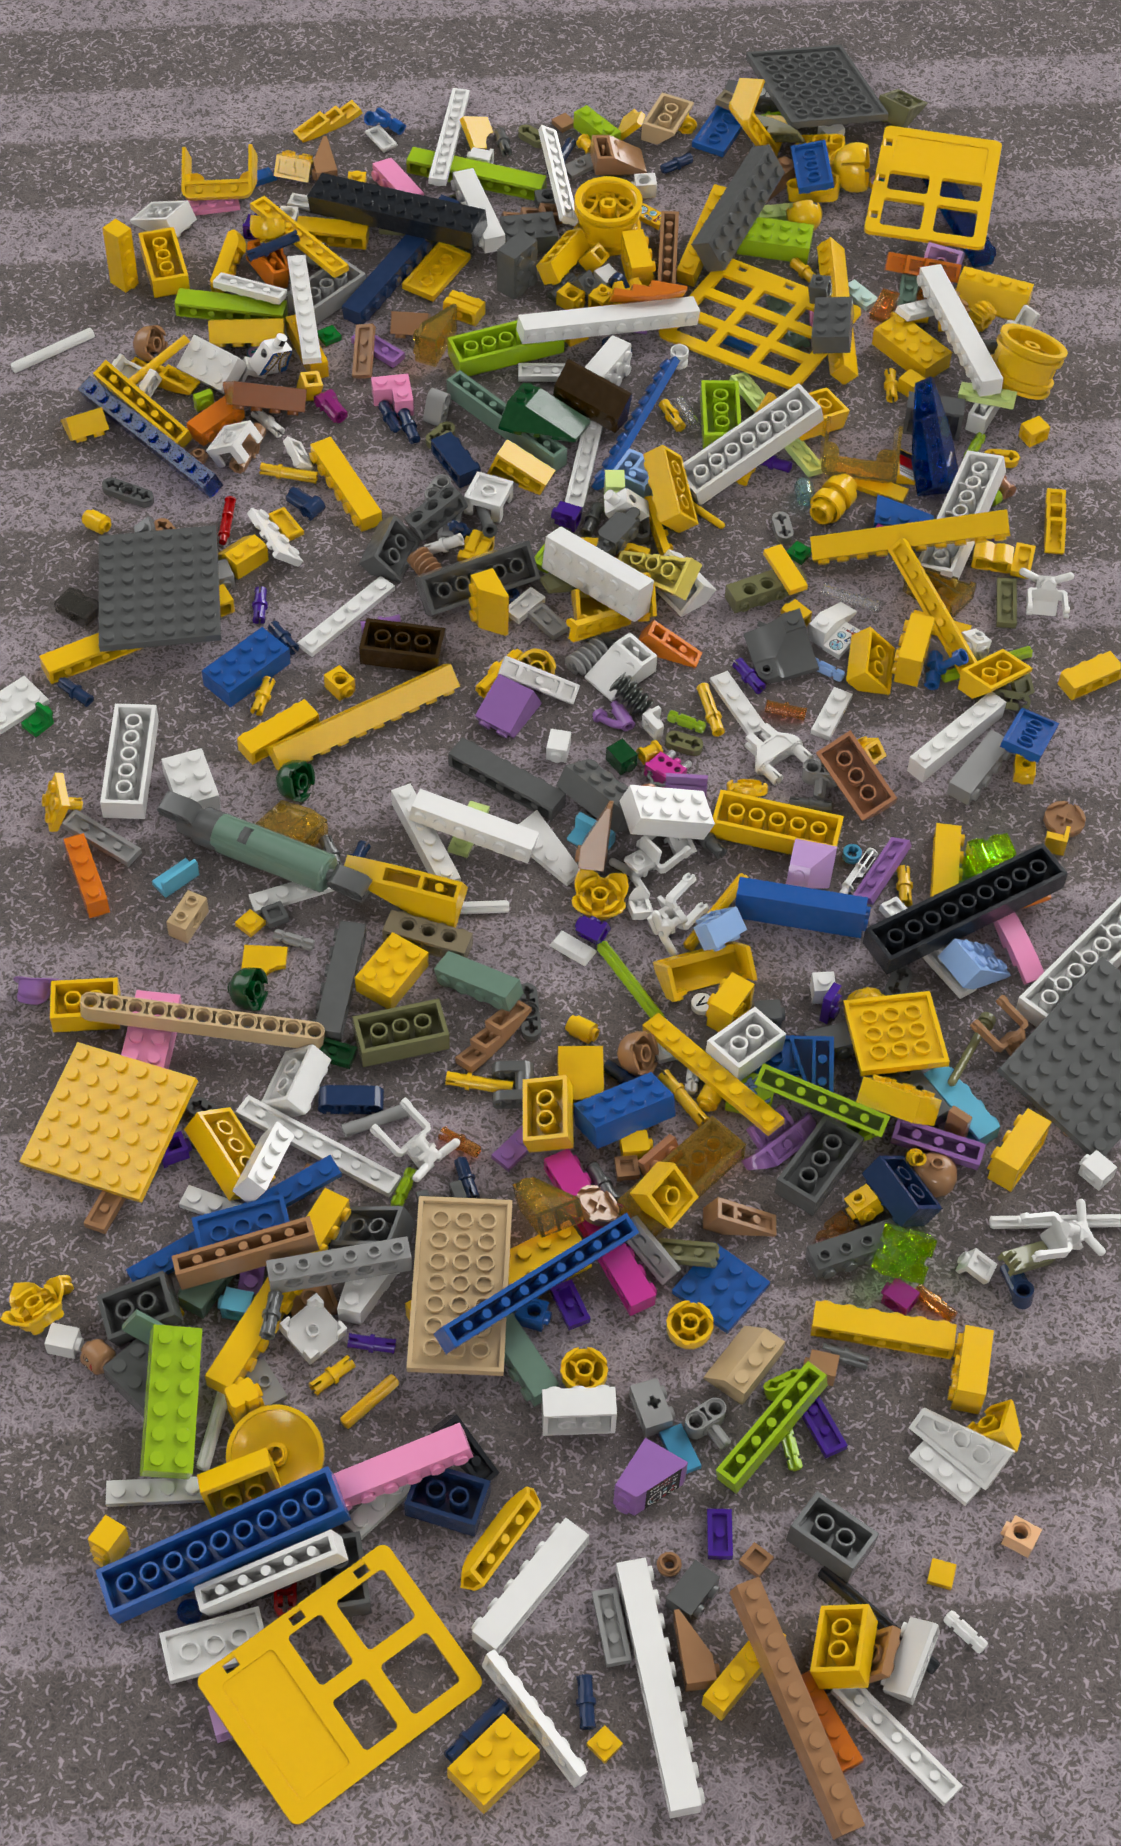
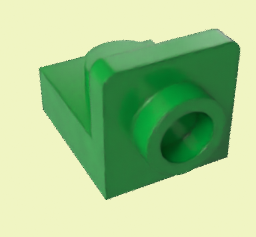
M40 702L35 703L36 711L21 722L22 727L35 738L54 724L52 710Z

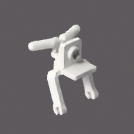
M1021 568L1019 570L1020 575L1036 582V588L1030 587L1027 590L1026 615L1056 616L1059 600L1062 601L1063 618L1068 619L1070 607L1068 606L1067 592L1058 590L1056 586L1059 583L1074 579V574L1069 572L1058 576L1037 575L1026 568Z
M644 835L636 843L637 851L624 858L625 863L611 858L609 865L628 875L636 887L639 885L644 887L648 897H650V892L644 885L641 877H646L648 871L652 869L657 870L660 874L668 872L676 864L692 854V849L688 845L667 862L660 864L662 851L651 841L657 836Z
M686 873L682 880L666 895L665 899L661 895L658 896L657 900L661 909L658 911L654 910L647 917L652 932L655 935H659L670 956L677 955V950L669 938L670 934L675 933V927L688 930L697 919L709 910L707 903L703 904V902H700L686 916L676 903V900L696 881L695 874L690 875V873Z
M405 1097L400 1102L401 1107L424 1130L412 1137L401 1148L377 1124L371 1127L370 1132L379 1138L395 1156L403 1157L408 1154L418 1167V1170L412 1177L413 1181L420 1182L435 1166L434 1162H440L445 1156L455 1150L460 1145V1140L454 1138L437 1150L435 1148L436 1145L429 1143L425 1138L431 1130L430 1123Z
M1078 1199L1076 1202L1078 1222L1076 1220H1071L1070 1222L1061 1220L1060 1215L1054 1211L1020 1214V1217L1017 1218L1019 1225L1039 1222L1052 1223V1226L1040 1235L1049 1250L1036 1251L1035 1255H1032L1034 1262L1065 1258L1072 1249L1081 1250L1083 1248L1082 1241H1085L1099 1256H1103L1106 1253L1105 1248L1094 1238L1089 1229L1086 1203L1083 1199Z

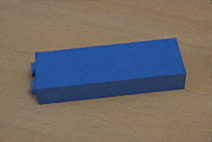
M745 877L739 878L735 903L742 919L855 938H861L862 931H865L867 928L871 907L867 906L868 897Z

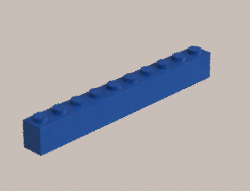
M625 1213L442 1326L433 1335L445 1354H448L626 1243L640 1232L629 1215Z

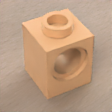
M1015 1515L1011 1523L1006 1521L1000 1533L1004 1536L1001 1544L1029 1558L1042 1529ZM1014 1533H1021L1025 1539L1017 1538Z

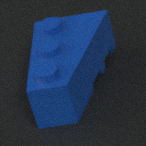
M877 494L873 528L878 523L883 526L934 519L932 514Z
M789 1036L802 1079L834 1092V1036Z

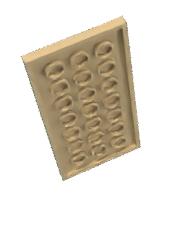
M419 1196L407 1372L504 1376L507 1317L448 1354H445L433 1334L442 1326L508 1286L512 1200Z

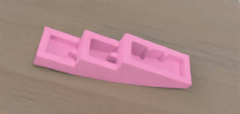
M1014 912L993 922L1003 948H1007L1013 966L1018 968L1023 984L1035 982L1044 973V970L1016 913Z

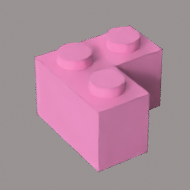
M408 374L371 377L374 406H378L381 401L387 400L390 404H393L397 417H399L398 412L403 408H407L411 416L414 415L413 396Z

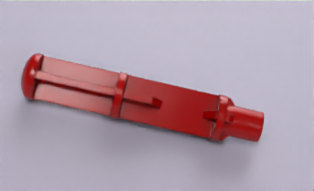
M233 496L225 498L220 530L218 532L220 545H226L227 538L230 537L236 498Z

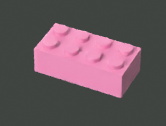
M136 990L135 998L182 1004L179 994ZM128 1026L121 1055L169 1069L177 1032Z

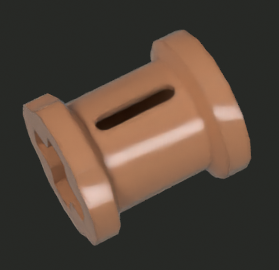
M1006 475L999 487L1003 499L1013 496L1017 489L1015 485H1011L1007 481Z

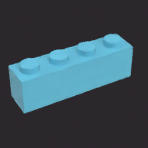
M952 1067L933 1068L924 1073L923 1075L950 1108L954 1105L972 1117L967 1135L968 1139L987 1144L998 1137L1001 1126L997 1118L990 1115L983 1102L977 1100L972 1094L970 1087L960 1079L955 1086L951 1087L948 1085V1079L954 1070Z

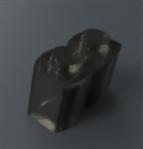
M69 587L54 601L55 611L59 615L71 620L84 629H87L99 617V602L94 598L85 596L79 589Z

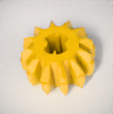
M980 300L977 304H974L968 315L977 331L983 332L985 328L987 329L992 324L997 311L990 302Z

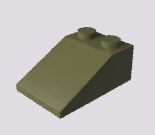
M900 89L879 96L880 102L889 113L888 120H883L882 122H889L892 126L908 127L928 104Z

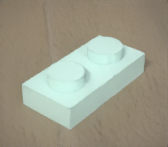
M855 279L848 283L850 297H853V302L863 310L867 311L879 303V298Z

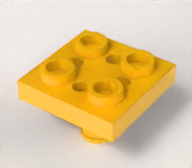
M55 772L52 780L48 782L46 793L42 796V806L45 807L46 812L45 822L48 823L49 831L57 832L68 810L76 809L81 811L83 807L81 797H68L63 773Z

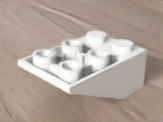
M629 632L609 648L584 678L612 702L618 697H615L616 689L611 692L609 691L611 685L625 672L624 677L632 676L630 683L636 681L637 684L656 672L657 655Z

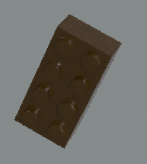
M366 618L359 646L360 664L419 672L430 671L442 664L446 646V628Z

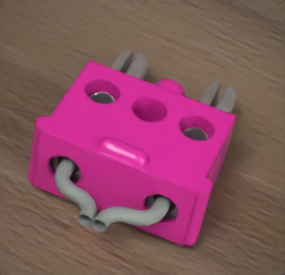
M670 750L667 754L660 752L650 762L645 763L644 776L650 780V784L665 788L666 773L686 774L687 770L692 766V762L687 760L681 765L679 758L672 759L676 755L675 751Z

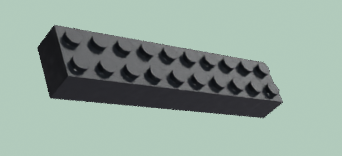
M325 173L320 175L307 195L310 213L474 250L488 226L485 209Z
M1041 843L866 928L862 943L885 974L888 975L949 945L955 938L961 939L1062 889L1068 873L1044 843Z

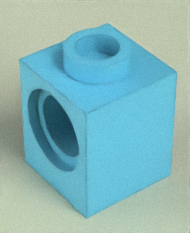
M226 1287L224 1295H220L218 1300V1309L221 1311L222 1318L240 1321L255 1298L254 1292Z

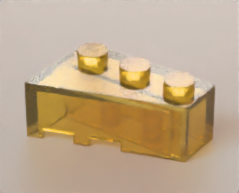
M535 1177L524 1178L512 1185L518 1209L541 1238L585 1222L578 1197Z

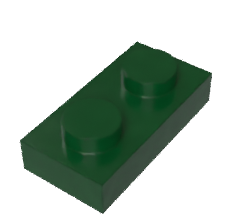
M324 1037L323 1045L319 1050L331 1059L330 1064L350 1069L357 1055L358 1047Z

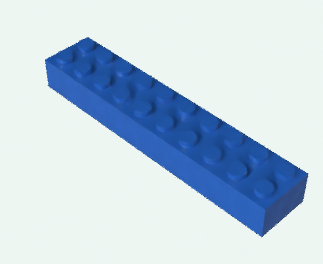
M327 1466L95 1571L109 1615L118 1624H121L194 1591L195 1586L351 1520L336 1477Z

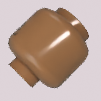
M95 1339L86 1342L82 1346L80 1362L93 1374H104L102 1367L116 1356V1352L102 1339Z

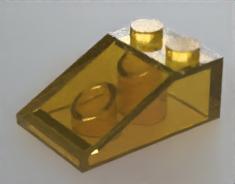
M456 304L448 306L425 320L414 331L413 340H415L413 353L415 354L416 362L433 367L437 366L448 347L447 338L454 336L457 332Z
M284 800L279 801L255 823L313 847L319 843L321 836L328 834L326 818L311 808Z

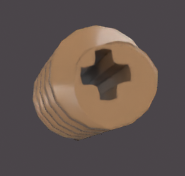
M421 547L413 551L407 558V562L418 575L442 568L441 564L427 547Z

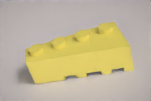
M621 551L618 560L641 573L648 572L651 579L654 580L656 589L685 601L702 567L701 563L689 557L680 558L677 556L651 555L631 551Z

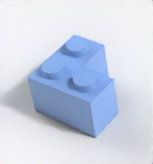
M629 448L613 470H624L625 488L644 498L652 492L648 484V472L645 471L644 456L642 453Z
M737 906L710 911L697 919L698 925L693 927L703 950L713 949L714 952L725 948L726 942H733L741 937L740 934L747 930Z

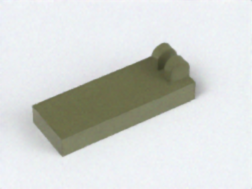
M668 1238L659 1239V1243L678 1265L716 1268L717 1260L720 1257L717 1243Z
M1043 1240L1004 1251L997 1257L999 1261L1003 1260L1010 1269L1008 1271L1009 1276L1047 1266L1055 1260L1033 1261L1032 1255H1035L1036 1251L1049 1250Z

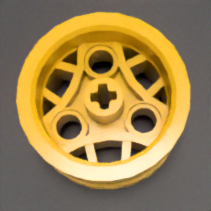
M603 176L588 180L577 189L574 212L578 218V223L574 226V229L582 228L590 246L587 251L599 242L611 256L620 255L622 231L641 229L642 195L634 184L622 178Z
M1014 323L1003 325L996 339L998 346L995 353L991 355L1003 377L1002 389L1016 391L1018 396L1028 399L1043 400L1048 398L1050 390L1054 385L1053 376L1056 370L1063 366L1064 360L1068 355L1067 349L1058 340L1040 330Z

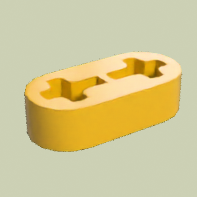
M988 449L984 452L1004 456L1006 468H1014L1019 463L1020 456L1013 450Z

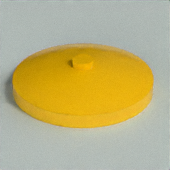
M266 1405L249 1412L236 1424L227 1443L226 1463L267 1447L282 1486L322 1469L324 1465V1443L317 1426L303 1412L286 1405Z

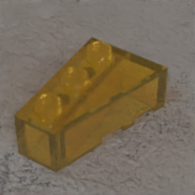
M922 566L951 617L954 618L973 599L976 583L970 581V584L959 581L958 577L952 576L950 578L940 575V571ZM904 579L903 592L916 599Z

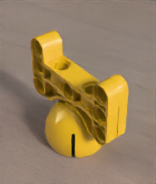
M841 134L801 135L805 140L804 143L826 141L834 188L799 194L797 180L793 178L787 181V193L790 202L795 203L802 200L834 202L839 197L840 187L855 193L864 192L868 189L870 174L865 172V169L870 168V154L867 144L854 142L845 145V137Z

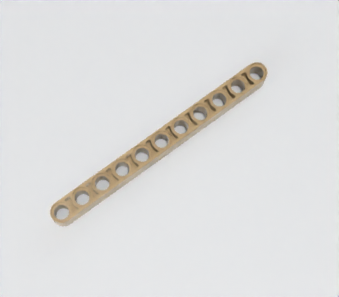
M97 992L84 993L80 999L81 1016L88 1021L290 1048H300L313 1044L320 1049L324 1041L325 1030L323 1025L313 1021Z

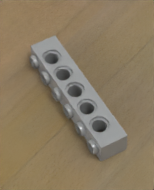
M406 1236L267 1260L266 1265L270 1291L275 1290L284 1293L411 1271L412 1259L408 1237Z

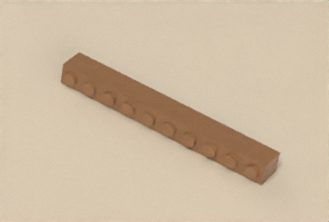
M760 1577L736 1585L729 1594L831 1836L835 1840L865 1826V1823Z

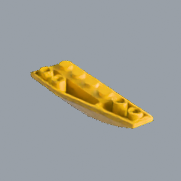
M347 855L344 866L364 873L372 879L368 891L412 916L423 917L429 921L444 923L456 928L468 889L463 882L398 865Z

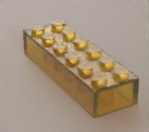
M712 1116L661 1162L675 1163L699 1196L698 1198H700L744 1158L746 1143ZM639 1180L618 1199V1215L621 1217L627 1213L630 1218L637 1215L654 1237H656L666 1227L642 1211L630 1195V1192L641 1181Z

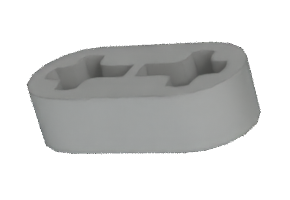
M779 511L774 513L772 516V528L775 538L781 544H789L792 542L794 534L790 518L785 512Z

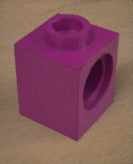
M896 1277L892 1283L887 1282L881 1291L883 1295L881 1304L893 1312H899L907 1316L917 1303L920 1292Z

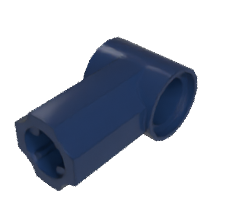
M293 486L286 495V501L298 508L304 517L307 516L309 518V521L326 508L324 501L319 496L314 495L311 497L298 487L295 488Z
M1006 1264L1000 1266V1272L1012 1296L1013 1305L1018 1309L1029 1308L1033 1301V1284L1028 1281L1024 1272L1009 1276L1008 1271L1010 1269ZM1019 1293H1024L1027 1296H1021Z

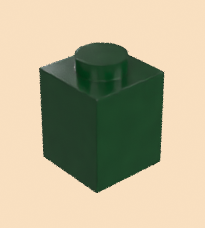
M623 738L606 748V761L620 775L632 772L636 768L638 754Z

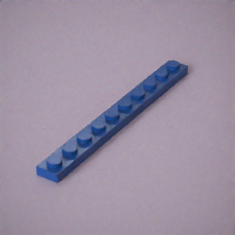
M676 356L669 360L665 359L659 367L661 369L652 378L654 381L646 388V394L638 402L639 406L631 413V420L624 425V432L617 437L616 440L618 442L610 449V455L603 461L602 469L594 476L595 481L591 487L596 491L604 487L605 470H613L632 445L680 362Z
M328 1155L266 1190L257 1200L283 1193L287 1208L342 1177V1173L332 1156ZM195 1232L189 1233L127 1268L126 1271L132 1282L160 1271H164L166 1274L175 1271L172 1256L198 1248Z

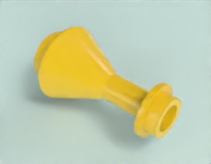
M689 113L678 129L682 134H692L697 128V122Z

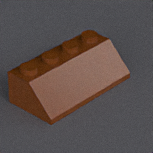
M238 381L223 382L227 405H233V409L244 410L245 406L251 407V411L262 412L263 408L269 409V413L280 414V411H287V415L298 416V413L305 412L307 389Z

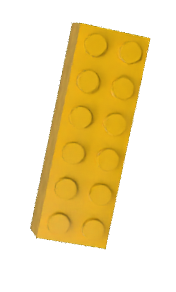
M720 790L713 814L715 825L710 830V833H713L717 839L792 855L795 839L838 846L844 816Z

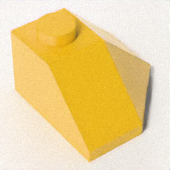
M1012 1399L991 1405L984 1411L986 1416L977 1424L972 1421L967 1426V1428L1015 1450L1014 1453L1018 1451L1022 1435Z

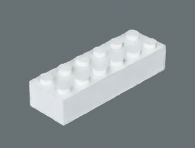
M559 527L546 536L542 563L544 570L633 622H636L649 612L654 584L653 579L563 527Z
M115 704L100 800L103 818L145 819L159 722L156 705Z

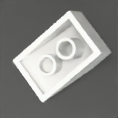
M188 200L158 201L149 203L130 219V222L146 231L174 227L176 236L179 238L181 233L192 226L191 224L197 219Z

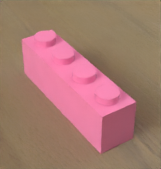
M392 158L372 163V178L380 186L424 196V192Z

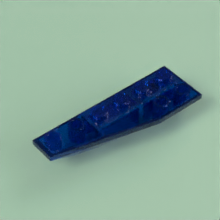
M931 376L915 383L911 463L917 496L947 494L958 472L956 453L948 420L936 384Z

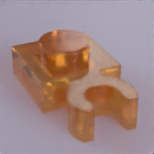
M840 1210L824 1223V1228L827 1230H820L816 1234L815 1239L817 1241L822 1237L830 1239L854 1231L857 1224Z

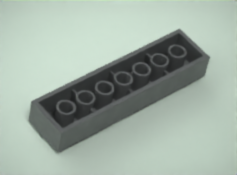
M770 145L754 146L751 148L691 244L707 272L723 271L726 269L785 173Z

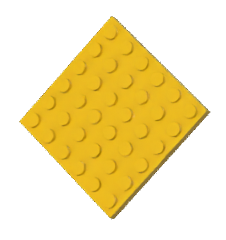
M77 1042L19 1162L30 1168L142 1203L198 1080L196 1077Z

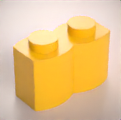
M990 541L975 544L971 567L1009 574L1014 547L1005 543L994 544Z

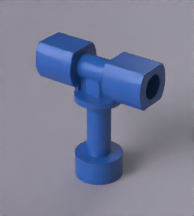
M380 107L375 112H366L364 116V122L367 125L376 126L379 123L383 128L389 126V129L398 135L404 133L406 128L403 122L397 118L392 119L391 114Z
M960 648L954 651L952 657L943 661V655L939 651L933 650L929 652L926 665L930 668V671L925 674L924 686L930 690L938 689L941 675L946 673L947 668L955 664L960 667L968 663L969 658L966 651Z

